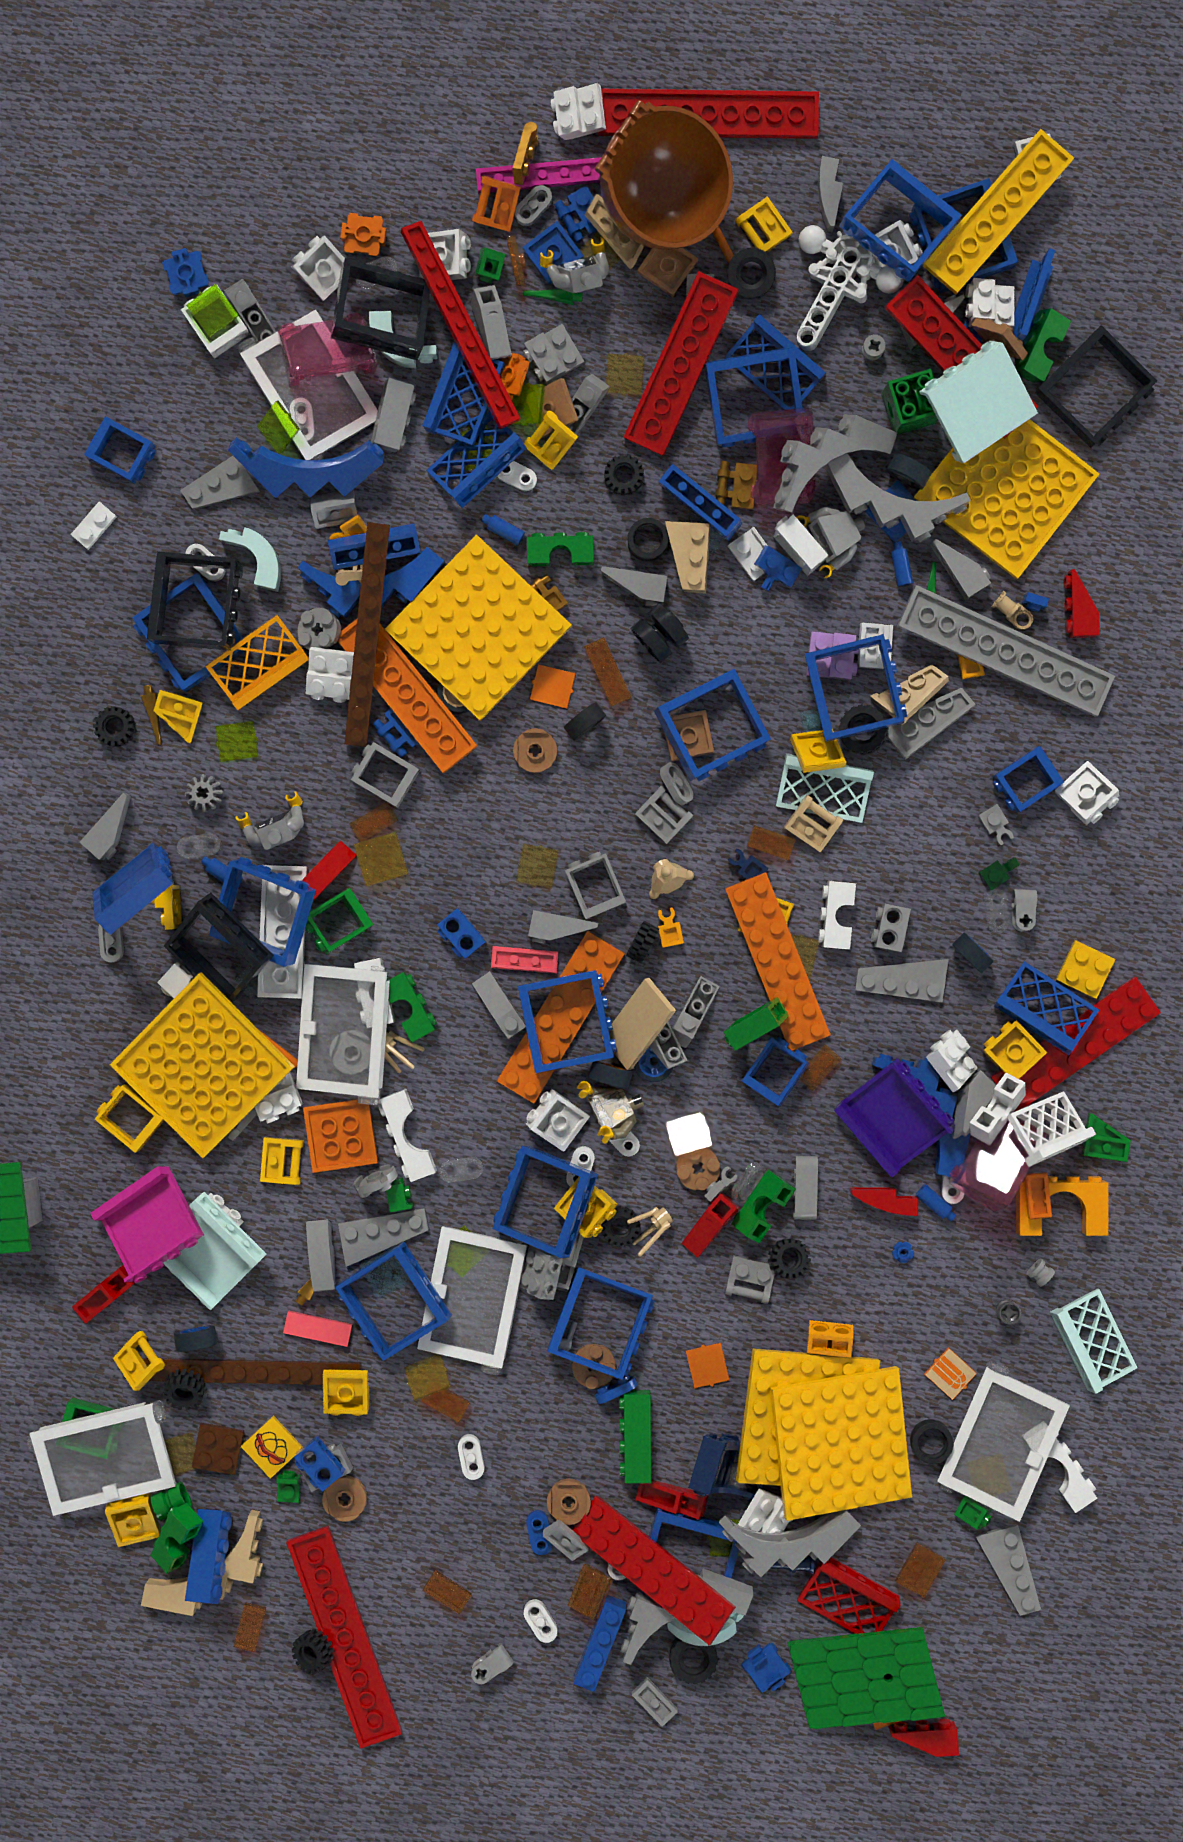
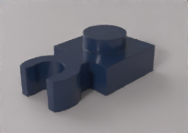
M738 848L735 851L740 855V858L737 861L732 860L730 857L728 858L732 865L741 866L737 872L746 879L762 874L769 869L752 855L748 859L744 858V853Z

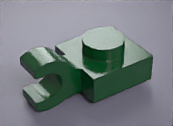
M1015 857L1002 865L996 860L981 870L979 874L990 891L1009 880L1007 872L1020 864Z

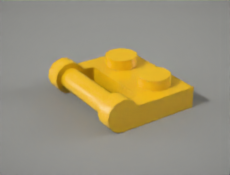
M768 196L735 220L737 226L742 227L753 245L766 253L789 238L793 233ZM752 217L769 240L767 243L764 244L748 222Z
M547 411L543 416L544 420L533 435L525 440L524 445L527 450L553 470L577 440L578 436L558 420L554 412ZM551 426L555 431L541 448L538 442Z
M264 1137L260 1182L300 1185L299 1166L304 1140ZM286 1147H292L290 1176H284Z
M143 1331L135 1333L113 1357V1360L134 1391H140L156 1372L165 1367L163 1360L157 1357L147 1342V1336ZM138 1345L150 1361L148 1367L136 1350Z

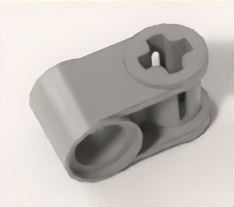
M1013 889L1012 925L1017 931L1031 930L1036 923L1037 891ZM1024 917L1028 920V924L1023 925L1019 920Z
M502 1643L497 1644V1648L494 1650L490 1649L473 1663L471 1677L475 1683L485 1684L512 1666L514 1661ZM478 1668H480V1670L485 1669V1674L483 1675L482 1672L477 1673Z

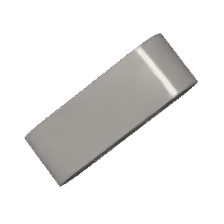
M795 1156L794 1183L796 1190L794 1192L793 1204H795V1213H793L794 1220H816L818 1157Z

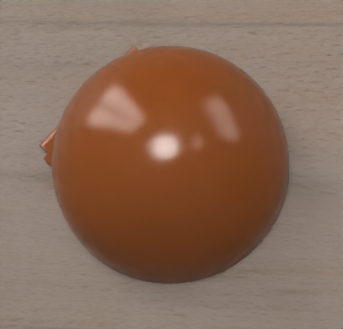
M637 100L629 113L631 118L627 117L622 126L613 135L604 155L595 167V171L600 174L598 179L600 180L601 195L605 208L615 225L626 236L643 246L660 250H673L690 246L706 238L718 227L730 205L733 190V173L727 149L712 126L697 114L675 106L655 107L650 102L644 104L642 101Z

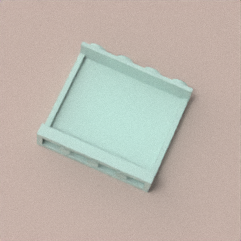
M989 341L983 344L979 352L967 355L962 359L961 364L946 369L943 372V376L928 381L924 385L925 388L919 391L921 395L927 397L954 449L952 455L955 461L965 463L1038 414L1004 344L1001 342Z
M203 1192L189 1207L204 1236L199 1238L198 1243L193 1247L184 1248L180 1251V1256L172 1260L168 1259L163 1264L203 1305L211 1310L266 1253Z

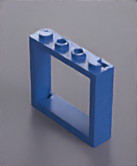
M891 159L846 213L839 227L843 229L846 235L852 236L865 250L877 256L882 264L893 268L898 277L909 282L953 229L961 214ZM886 180L944 226L913 265L854 219Z
M990 178L944 193L939 195V197L947 204H952L978 194L982 197L992 184ZM914 204L911 209L912 213H909L912 226L917 227L918 234L916 237L919 246H923L924 250H926L932 243L922 216L926 212ZM1009 235L998 246L1003 263L977 271L966 284L971 283L973 278L983 279L1015 268L1018 260ZM931 276L932 285L934 288H938L939 294L949 291L935 276Z
M794 347L705 363L714 432L718 445L722 444L723 448L735 446L736 441L744 440V444L757 442L758 437L765 436V439L769 440L778 438L780 433L787 432V436L800 434V430L806 429ZM788 358L797 423L724 436L714 372Z
M199 573L194 574L167 593L166 605L196 585L224 625L225 609ZM150 606L132 617L136 623L133 625L140 636L144 634L146 639L148 627L144 620L149 618ZM234 624L233 631H235V643H237L244 637ZM149 640L146 643L152 654L157 653L161 660L158 663L165 672L169 671L173 676L171 681L177 690L182 689L188 692L211 676L207 668L204 667L184 680L160 644H153ZM235 650L232 654V660L244 653L245 650ZM230 655L224 658V660H229ZM219 662L212 668L216 672L228 663Z
M884 634L805 653L825 742L903 724L905 721L904 717H908L905 704H900L899 696L902 695L900 682L895 683L893 674H897L895 661H890L888 653L892 652L889 639L885 640ZM878 645L895 718L833 733L816 661Z
M735 669L654 710L690 781L697 778L699 782L710 776L708 772L714 769L719 772L729 766L727 762L733 759L736 762L748 757L747 752L754 749L756 753L767 747L765 743L771 740ZM731 683L759 738L697 769L669 713Z
M154 842L92 892L95 920L109 935L173 884V873L170 870L172 867L169 864L170 860L168 858L169 854L161 846L157 847Z
M244 857L229 861L219 901L230 912L233 909L243 871L301 895L285 951L260 941L274 955L270 960L271 962L283 967L295 964L316 889L309 887L307 882L291 880L287 874L271 872V868L267 866L254 865L250 859ZM211 925L209 936L230 944Z
M596 970L518 985L535 1073L614 1058L613 1052H617L615 1039H610L609 1031L613 1030L611 1018H606L604 1010L608 1008L606 995L601 996L600 987H604L602 974H597ZM591 978L606 1052L543 1064L529 991Z
M521 1146V1149L517 1151L515 1156L516 1163L514 1169L509 1173V1183L501 1196L502 1203L499 1211L494 1216L492 1229L559 1258H569L599 1174L536 1148ZM530 1157L580 1177L556 1247L507 1226Z
M402 1242L356 1271L335 1287L340 1295L338 1298L345 1302L349 1315L358 1322L362 1335L369 1339L373 1345V1352H377L382 1361L444 1324L452 1316L405 1242ZM395 1256L435 1318L389 1346L350 1287V1284Z
M577 1267L547 1352L623 1380L624 1376H628L632 1366L629 1363L631 1355H636L639 1347V1342H636L639 1333L643 1334L647 1322L644 1319L646 1313H651L654 1300L651 1299L653 1295ZM584 1277L643 1299L617 1370L558 1348Z
M660 1508L656 1509L649 1537L656 1542L661 1524L664 1522L729 1540L722 1533L724 1528L719 1521L705 1517L698 1520L681 1513L674 1514ZM735 1539L733 1540L723 1575L728 1578L732 1577L739 1552L735 1545L737 1543Z

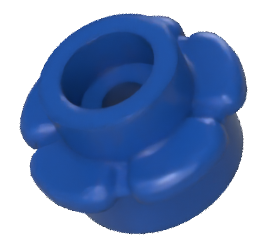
M898 1242L894 1245L892 1255L900 1263H907L909 1259L913 1258L914 1251L910 1243Z

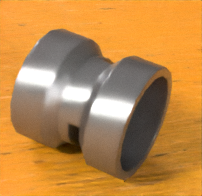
M1004 1299L996 1305V1314L1005 1324H1015L1021 1318V1310L1012 1300Z

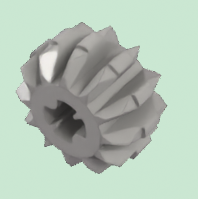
M204 774L201 775L200 781L197 777H193L195 785L188 783L187 787L192 790L191 792H185V796H192L188 800V804L192 805L195 803L194 809L197 811L202 806L203 812H208V805L211 809H216V805L213 802L221 803L222 800L217 798V795L224 794L222 790H216L221 786V783H214L215 778L213 776H210L207 780ZM202 788L209 791V793H206L208 795L207 798L200 797V793H202L200 790Z

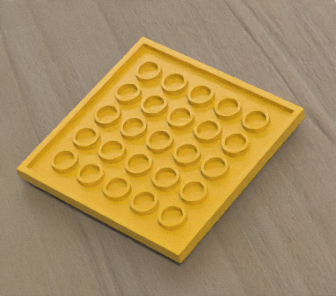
M1029 419L1015 428L1005 439L1003 437L965 463L955 461L952 455L954 449L952 448L929 477L924 488L920 489L914 496V499L917 501H939L951 499L967 492L971 500L966 505L967 509L956 515L954 512L946 515L947 519L943 523L1017 580L1099 476V473Z
M476 534L385 628V631L481 721L572 627V624Z
M202 972L110 1064L202 1158L295 1067Z
M752 1348L736 1481L738 1483L781 1486L770 1388L876 1370L880 1368V1360Z
M897 1366L770 1388L784 1518L787 1521L912 1498L900 1373Z

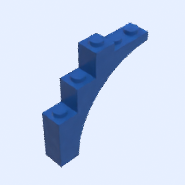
M426 547L406 566L385 575L381 609L395 592H398L396 597L403 603L412 602L436 577L446 564L445 561ZM304 561L297 567L302 572L300 576L309 584L314 581L319 585L317 590L324 596L328 597L329 594L331 595L327 600V603L331 606L328 610L338 618L341 615L347 618L359 603L361 582L358 580L348 581L346 585L340 586L336 583V577L321 572Z
M880 1054L879 1057L874 1056L872 1065L883 1069L892 1062L893 1057ZM926 1056L924 1060L918 1059L916 1067H913L914 1062L901 1059V1062L903 1061L909 1066L910 1073L914 1078L922 1081L926 1092L938 1100L939 1107L944 1113L947 1112L953 1116L957 1096L952 1095L951 1090L941 1087L939 1091H936L940 1075ZM953 1132L951 1134L947 1133L936 1141L937 1157L934 1172L959 1179L971 1134L969 1133L965 1137L961 1135L954 1139L952 1137Z

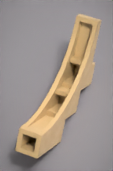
M251 1510L241 1538L230 1553L225 1556L224 1563L226 1569L221 1582V1600L224 1599L226 1593L231 1592L233 1580L254 1583L256 1576L260 1577L263 1563H259V1555L252 1554H256L259 1540H255L256 1532L261 1531L263 1519L259 1518L260 1511ZM188 1577L169 1580L149 1578L144 1587L141 1606L193 1616L195 1611L201 1608L202 1603L185 1601Z

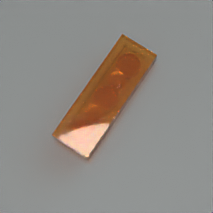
M603 637L584 646L611 707L630 699L631 695L605 638Z

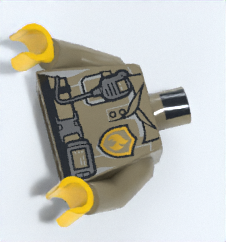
M586 1081L580 1082L577 1089L582 1090L578 1095L580 1098L589 1096L588 1100L600 1126L597 1136H604L602 1139L604 1144L608 1143L609 1140L626 1138L637 1122L633 1111L644 1106L640 1095L637 1094L627 1099L623 1089L591 1086Z

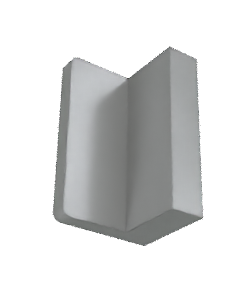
M354 490L345 497L339 491L310 497L311 513L316 529L341 525L358 515Z

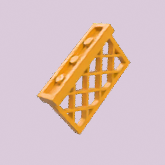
M275 615L233 645L231 651L226 650L205 665V667L232 701L235 708L239 710L308 661L309 657L280 617ZM276 621L282 628L280 637L268 635L269 626ZM284 632L288 636V638H283ZM255 636L264 638L263 650L250 648L251 639ZM267 638L280 640L278 652L265 650ZM282 642H292L297 650L291 654L281 653ZM235 650L246 651L245 663L232 661V654ZM249 651L262 653L260 665L247 663ZM230 655L229 660H224V658ZM264 655H276V665L273 667L263 666ZM219 662L228 663L227 676L217 674L212 667ZM231 664L244 666L242 678L229 676ZM247 667L259 668V676L255 680L245 679ZM220 678L226 679V683L224 684ZM229 679L242 681L241 689L235 694H232L227 688ZM244 682H249V684L244 687Z

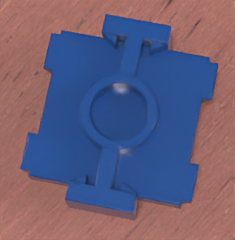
M187 248L171 252L173 258L162 262L164 271H167L171 285H169L171 294L175 296L183 293L185 297L200 294L199 288L206 287L209 284L207 274L205 275L202 266L200 251L189 253Z
M773 1642L768 1643L763 1648L758 1644L747 1652L749 1658L742 1662L741 1667L745 1672H748L760 1692L763 1693L768 1688L774 1691L786 1683L784 1677L791 1673L792 1668L787 1662L784 1663L777 1653V1648Z

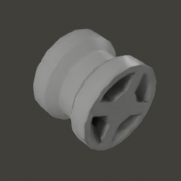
M874 334L868 336L862 346L864 357L868 360L879 359L885 350L886 344L884 339Z
M1041 1258L1027 1271V1275L1030 1278H1034L1036 1284L1040 1287L1045 1285L1055 1273L1051 1267L1045 1265V1261Z

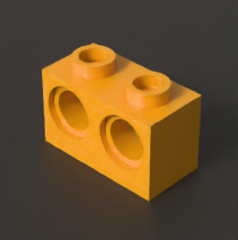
M809 1320L807 1353L851 1358L853 1325Z

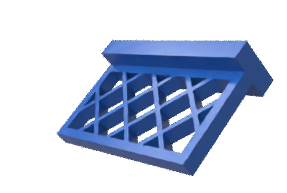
M1050 248L1040 262L1036 260L1031 261L1014 312L1012 333L1023 342L1022 346H1024V339L1032 328L1033 318L1039 311L1053 269L1051 262L1055 250Z
M759 314L752 325L726 354L725 358H732L731 356L738 349H746L747 355H749L750 348L762 347V352H765L764 347L774 346L776 349L794 347L797 367L803 372L798 373V376L807 375L813 380L808 388L800 389V392H804L801 395L803 402L814 387L825 377L826 372ZM754 329L761 335L762 344L749 345L748 336ZM764 338L769 342V344H764ZM746 340V346H741L742 343ZM788 358L764 362V376L754 377L750 373V365L747 366L748 371L743 366L737 367L790 415L795 411L794 404L789 408L783 403V393H792V390L782 389V378L790 377V374H782L781 362L788 361ZM778 362L779 375L766 376L765 363ZM779 378L780 391H770L767 388L766 379ZM757 379H764V385ZM774 394H780L781 400Z
M453 343L422 426L430 433H436L474 447L488 406L483 396L478 398L475 388L478 386L476 383L472 384L469 377L471 372L469 369H465V360L457 344ZM494 359L492 362L495 366H498L496 370L499 376H501L505 363ZM466 376L470 386L458 391L456 386L457 380ZM472 390L476 400L465 405L461 395ZM458 397L462 407L450 411L448 407L450 400ZM479 404L481 408L480 414L471 419L467 409ZM465 411L468 421L456 425L453 415ZM450 417L454 427L447 431L439 429L442 421ZM471 424L473 429L471 438L462 437L459 429Z
M490 411L485 415L479 431L478 445L473 447L457 441L426 470L461 508L469 503L526 449L520 437L507 426L499 429L495 422V430H485V425L492 419L494 420ZM471 428L462 437L470 439L473 429ZM508 434L510 436L503 443H498L499 435ZM494 435L493 444H483L484 436ZM492 449V453L487 458H482L483 450ZM478 450L477 459H467L468 451ZM463 451L462 460H453V455L456 452ZM476 464V468L471 473H466V465ZM462 465L461 474H451L452 466ZM447 466L446 475H437L435 473L440 467ZM460 479V483L451 490L450 480Z
M1025 961L994 1005L995 1008L1015 1021L1017 1020L1021 1025L1068 1056L1099 1012V1009ZM1024 969L1033 974V982L1022 983L1021 973ZM1048 983L1051 985L1053 994L1041 996L1039 984ZM1035 985L1038 996L1026 998L1023 987ZM1020 988L1022 999L1013 1000L1007 994L1010 989ZM1058 996H1068L1071 999L1072 1006L1060 1008ZM1054 997L1057 1009L1045 1011L1042 999ZM1039 1000L1041 1011L1031 1012L1028 1010L1027 1002ZM1085 1007L1092 1012L1088 1019L1079 1020L1077 1008ZM1073 1009L1075 1021L1063 1023L1061 1011ZM1057 1012L1060 1024H1049L1046 1014ZM1076 1024L1078 1035L1075 1039H1072L1066 1035L1064 1026Z

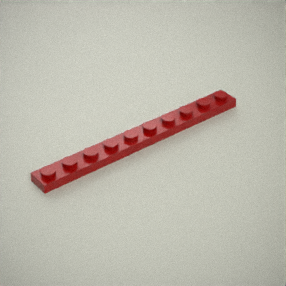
M422 221L401 228V234L498 428L502 429L518 422L520 416Z

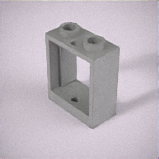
M374 742L371 746L368 744L362 753L364 757L360 765L357 763L351 771L353 776L351 780L399 808L420 769ZM376 751L408 769L392 798L360 779Z
M600 851L588 856L589 861L582 864L580 860L568 864L569 869L565 870L585 919L626 903L606 853L601 855ZM603 861L617 897L587 909L573 873Z

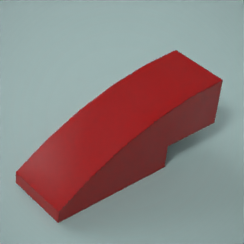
M339 841L302 879V881L309 884V887L316 889L313 902L357 856L342 841Z
M849 1187L850 1193L875 1208L900 1215L918 1216V1198L916 1196H896V1189L894 1187Z
M124 1265L119 1267L72 1306L85 1324L135 1284L134 1281L124 1282L123 1279L129 1276Z
M651 1480V1483H639L635 1500L674 1514L681 1513L699 1520L704 1516L709 1495H697L690 1489Z

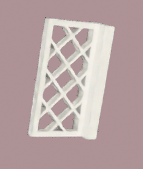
M1064 1091L1006 1116L1029 1155L1024 1159L1028 1167L1073 1148L1096 1135L1092 1127L1085 1128ZM1058 1099H1060L1064 1109L1058 1106ZM1045 1106L1051 1109V1115L1044 1112ZM1031 1112L1038 1115V1121L1031 1118ZM1057 1113L1063 1116V1122L1057 1119ZM1016 1117L1025 1121L1024 1126L1020 1125ZM1044 1119L1050 1122V1128L1043 1124ZM1069 1120L1074 1123L1077 1129L1069 1126ZM1030 1124L1037 1128V1134L1030 1130ZM1056 1126L1063 1129L1062 1134L1056 1131ZM1043 1131L1049 1134V1140L1042 1137ZM1029 1137L1036 1140L1035 1148L1031 1144Z

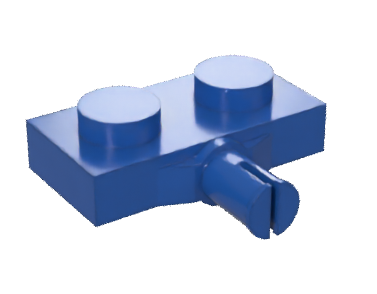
M767 545L764 546L754 563L767 575L760 587L768 592L774 581H780L788 587H792L802 570L800 566Z

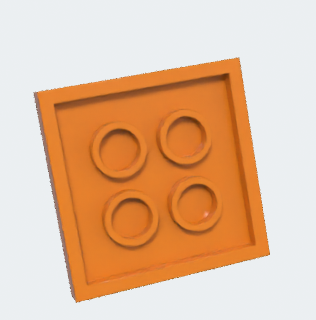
M369 1097L303 1107L312 1173L377 1164L379 1162Z

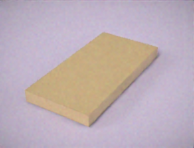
M650 978L643 980L613 1021V1030L609 1031L610 1039H615L617 1052L613 1053L627 1070L633 1069L676 1011Z

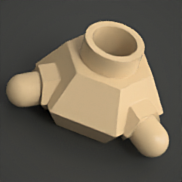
M668 859L658 861L653 866L654 873L652 875L649 896L652 899H656L660 894L673 892L682 887L685 880H692L694 873L676 863L669 862Z

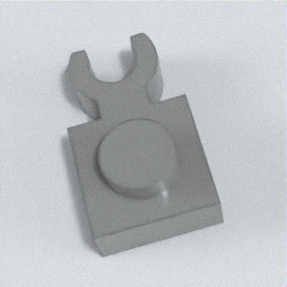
M998 804L978 815L988 834L995 831L996 841L999 845L1004 844L1001 840L1002 834H1007L1009 839L1014 838L1012 832L1004 828V825L1009 822Z

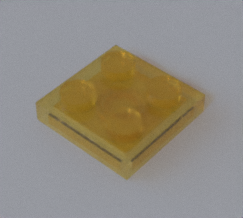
M397 832L354 844L366 887L409 874Z

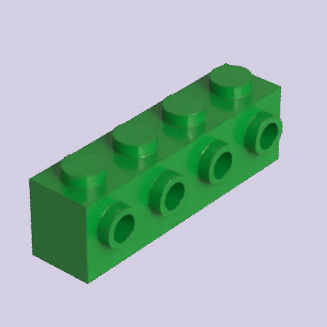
M631 1390L624 1393V1397H619L620 1410H624V1419H620V1432H624V1441H620V1454H624V1463H620V1476H625V1483H651L650 1390Z

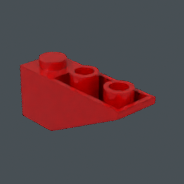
M1071 569L1064 576V588L1072 589V597H1067L1064 601L1065 611H1072V614L1068 616L1069 620L1065 621V632L1069 633V638H1096L1100 635L1099 611L1076 570Z
M720 1193L694 1225L682 1244L699 1258L741 1208L727 1195Z
M939 1719L938 1723H932L933 1730H929V1722L919 1720L916 1721V1731L907 1732V1723L905 1722L894 1723V1729L888 1726L891 1737L936 1757L959 1755L958 1733L954 1721Z

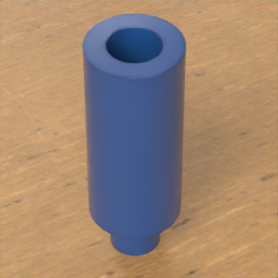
M485 514L481 521L488 525V530L516 546H519L525 535L523 530L496 515L490 517Z
M902 541L894 542V551L891 552L897 586L913 584L907 549L903 548Z
M205 856L201 861V864L206 866L205 871L221 882H224L228 867L216 858L211 860Z
M924 1184L915 1194L918 1199L941 1219L946 1217L951 1222L956 1217V1214L951 1211L952 1206L927 1184Z

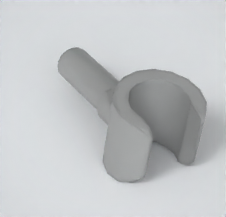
M572 1322L567 1339H561L560 1349L566 1351L571 1349L577 1322Z

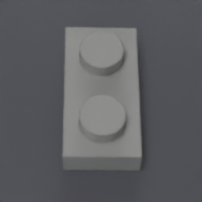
M560 1519L543 1529V1537L571 1561L589 1551V1547L582 1542L580 1536Z
M648 1677L632 1691V1696L662 1727L678 1712V1708Z

